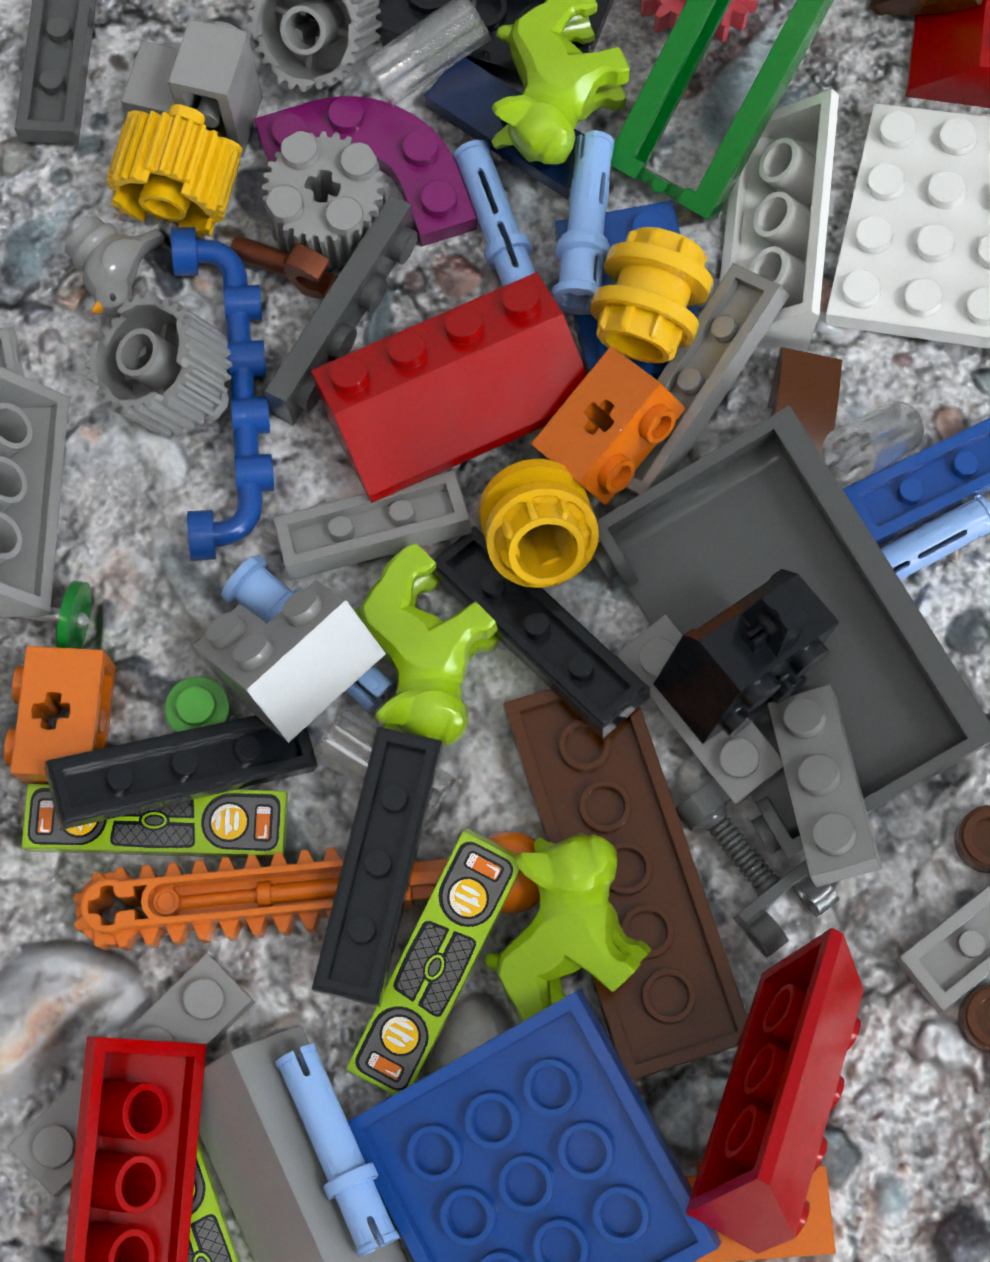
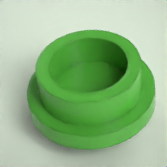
M201 676L190 677L176 684L168 694L165 703V715L171 728L175 732H181L227 722L230 715V702L226 692L216 681Z

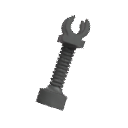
M714 778L676 808L679 818L690 831L696 828H704L710 831V835L715 836L714 840L719 841L718 845L723 846L722 850L724 852L727 851L726 855L728 857L732 856L730 860L735 862L736 867H740L739 871L744 872L743 876L748 877L747 881L749 883L753 882L751 886L756 888L757 898L736 914L733 919L739 927H742L753 945L767 958L786 944L789 939L779 924L764 909L789 888L792 887L801 902L816 917L823 914L840 899L830 884L819 887L815 886L810 877L806 859L782 878L776 874L772 875L773 871L772 869L768 870V864L764 865V859H760L761 856L756 854L755 848L751 849V843L747 844L748 840L746 838L743 839L744 835L742 833L739 834L740 830L735 828L736 825L731 823L732 820L726 818V805L731 798Z

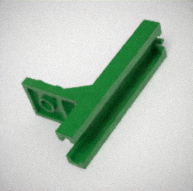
M687 0L614 143L611 166L634 179L641 180L650 185L654 192L670 196L677 200V203L708 220L717 219L834 0L796 1L697 190L692 188L684 189L646 168L732 0Z

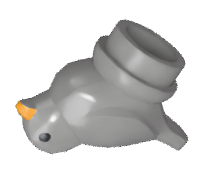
M93 216L83 221L72 232L66 242L65 253L73 259V265L78 270L83 271L85 288L95 298V305L92 308V312L95 315L104 314L112 318L121 317L117 311L123 306V299H133L132 285L140 262L146 254L159 247L165 240V236L160 230L154 229L137 236L118 234L117 229L111 223H104L97 216Z

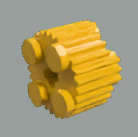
M174 104L170 106L168 113L163 112L162 115L155 111H150V114L137 110L129 111L123 123L106 176L109 189L115 191L110 205L119 208V213L129 215L128 218L130 220L144 223L147 215H153L157 220L164 219L169 223L176 222L179 224L178 227H195L196 236L199 238H203L204 235L210 237L215 222L220 223L221 219L225 216L240 166L243 148L233 140L218 137L217 131L207 130L206 125H204V115L194 108Z

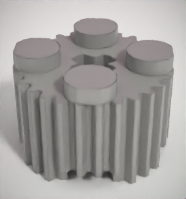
M250 0L255 7L247 10V14L252 17V21L246 23V28L252 30V39L259 42L255 50L256 52H263L265 55L262 59L263 64L270 63L272 65L270 72L277 75L278 84L287 81L289 89L293 90L299 86L301 92H306L316 86L317 90L327 85L330 87L360 70L370 60L368 55L375 52L376 47L373 43L380 40L381 36L375 32L376 29L382 26V22L376 20V15L381 13L380 8H378L379 0ZM310 14L317 20V22H318V24H319V27H320V35L317 34V30H318L317 23H315L314 21L309 20V15H310Z
M297 131L283 140L281 152L277 151L275 153L276 162L269 161L267 164L269 172H265L263 175L265 183L262 185L263 202L275 241L278 240L280 249H287V252L290 253L296 243L309 247L331 261L326 271L331 273L332 269L343 267V261L349 260L386 202L383 174L379 169L377 157L369 145L361 142L352 143V137L350 136L342 140L339 133L336 132L332 137H328L326 131L321 132L320 137H315L313 133Z
M146 292L145 297L139 293L135 294L133 301L129 298L123 299V306L117 311L121 317L118 320L115 318L111 320V329H104L105 339L103 341L96 340L92 348L86 350V354L90 356V360L85 363V368L90 370L86 375V380L100 387L97 390V394L104 398L102 402L111 407L110 409L117 414L159 435L163 433L166 436H171L172 432L181 435L184 428L188 431L194 430V423L196 422L202 425L205 423L204 420L214 421L218 419L227 408L229 401L228 388L224 386L225 381L231 380V375L227 373V369L232 367V362L226 359L231 354L227 348V337L213 327L212 324L169 298L162 300L153 293Z

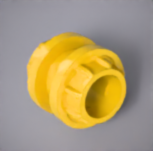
M642 227L632 230L628 233L625 242L612 245L609 248L604 263V270L616 282V285H606L597 288L589 307L591 315L598 321L596 335L601 343L607 348L612 346L625 357L647 363H664L673 360L678 347H687L693 344L699 328V321L687 309V306L705 303L713 285L711 274L704 268L707 256L701 247L681 234L656 227Z
M528 459L516 462L497 473L482 493L479 502V520L489 558L502 576L518 585L533 588L560 585L580 573L590 562L596 551L599 529L585 488L572 478V474L563 464L547 459Z

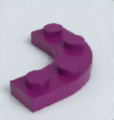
M339 96L307 102L254 118L267 163L269 161L276 162L275 153L277 151L281 152L283 140L297 131L313 133L315 137H320L321 132L326 131L328 137H332L336 132L339 133L342 140L350 136L352 137V143L361 142L369 145L377 157L379 169L392 178L401 192L404 201L412 204L414 228L418 233L421 247L477 230V218L452 153L445 142L429 125L405 109L372 98Z

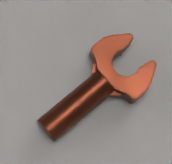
M243 236L235 237L231 243V248L243 262L287 277L302 294L312 298L324 299L338 277L326 271L331 262L328 258L298 243L294 245L290 253Z

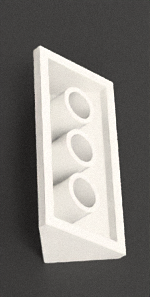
M833 89L774 111L728 197L720 282L732 263L781 284L789 294V298L757 347L772 349L784 347L807 352L819 318L839 94Z

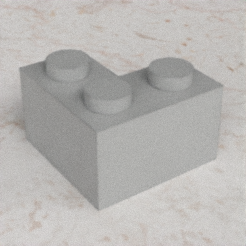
M189 19L181 44L173 42L157 44L142 40L121 99L126 117L128 112L132 110L143 111L150 114V111H155L162 115L163 112L168 113L170 106L174 104L194 108L204 115V125H206L207 130H215L218 132V137H225L238 143L243 148L241 157H244L255 123L254 118L257 117L263 98L248 32L239 30L237 27L222 21L206 23Z
M317 580L309 587L294 593L285 602L282 611L268 623L239 604L231 612L224 613L213 620L208 626L205 635L192 645L230 694L288 743L386 654L347 600Z

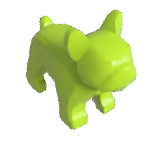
M546 0L543 4L532 8L516 20L514 24L503 25L498 29L497 37L501 41L509 43L511 57L525 91L519 96L505 97L495 102L492 106L495 115L508 123L491 141L496 150L513 145L528 162L539 161L550 165L566 162L573 149L576 138L574 129L577 123L585 120L592 112L599 108H606L612 111L625 108L627 98L621 85L629 82L630 69L620 47L593 53H582L571 43L579 42L586 44L595 40L589 16L597 12L598 5L596 0Z
M415 543L401 550L385 565L380 579L371 587L361 606L354 611L386 653L383 657L395 669L398 677L397 690L394 697L381 707L376 713L375 718L381 723H386L383 728L441 740L443 746L455 744L464 736L469 722L467 706L462 699V683L465 680L468 665L474 655L482 652L489 653L498 646V639L494 635L497 631V625L495 620L476 601L446 621H442L435 615L415 608L416 599L419 594L424 592L430 593L440 584L439 580L432 574L437 567L436 562Z
M579 833L556 844L547 842L543 837H539L533 842L535 853L521 852L515 858V863L523 874L538 886L540 909L535 918L500 953H487L484 962L488 968L498 974L508 998L516 1007L520 1023L567 997L563 992L561 977L584 968L606 988L614 992L641 965L640 962L651 951V948L642 940H634L625 935L619 924L617 912L608 900L609 888L616 874L617 851L605 838L594 834L588 836Z

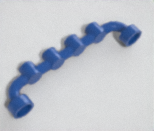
M195 227L171 228L174 277L199 275L198 263H208L218 267L223 276L227 348L231 352L228 360L232 362L229 374L231 375V413L238 505L235 514L228 520L214 522L213 510L187 511L190 560H216V547L238 543L253 531L261 517L262 492L274 491L272 454H259L258 434L270 433L267 397H255L254 377H266L264 340L252 341L250 322L262 321L260 285H248L243 261L231 247L216 240L197 239Z

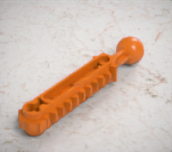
M503 831L487 837L489 840L518 855L521 852L535 853L533 844L535 839L522 832ZM334 847L327 848L324 860L321 862H314L308 850H301L297 864L290 865L282 852L274 853L271 866L262 867L256 855H248L244 869L238 870L229 857H224L221 859L217 872H210L203 860H195L191 874L185 875L182 868L176 862L168 864L164 877H158L155 869L150 865L142 866L138 879L131 878L130 873L123 867L116 868L115 872L100 874L97 871L92 874V880L84 885L81 892L74 894L73 900L76 902L75 914L77 918L74 926L77 931L93 940L94 946L105 951L110 947L132 951L135 941L143 937L148 947L152 949L159 948L162 936L165 933H169L174 944L184 946L189 931H196L199 940L204 944L211 943L217 928H222L225 936L230 941H237L242 926L248 925L256 938H264L269 923H275L283 936H289L294 921L301 920L309 933H316L320 920L330 917L344 859H340ZM449 858L415 862L404 911L415 910L414 901L430 899ZM522 871L500 913L514 915L530 910L540 902L538 886L526 877ZM114 897H117L128 906H142L143 912L148 918H145L136 910H124L115 914V924L102 917V911L113 908Z

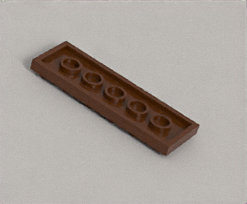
M551 689L503 703V709L546 841L557 844L571 836L583 833L588 836L594 834L605 838L615 847L617 851V868L615 879L609 888L608 900L617 912L619 924L625 935L634 940H642L651 948L650 953L640 962L641 965L614 992H611L590 974L613 1047L632 1081L738 1047L748 1017L641 707L639 706L605 738H602Z

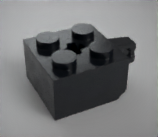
M781 569L773 574L769 581L699 628H693L685 633L653 685L702 744L721 731H724L729 738L733 737L757 718L760 714L757 707L769 697H772L779 704L795 693L807 681L808 678L804 674L828 654L829 650L823 643L839 624V621L798 573Z

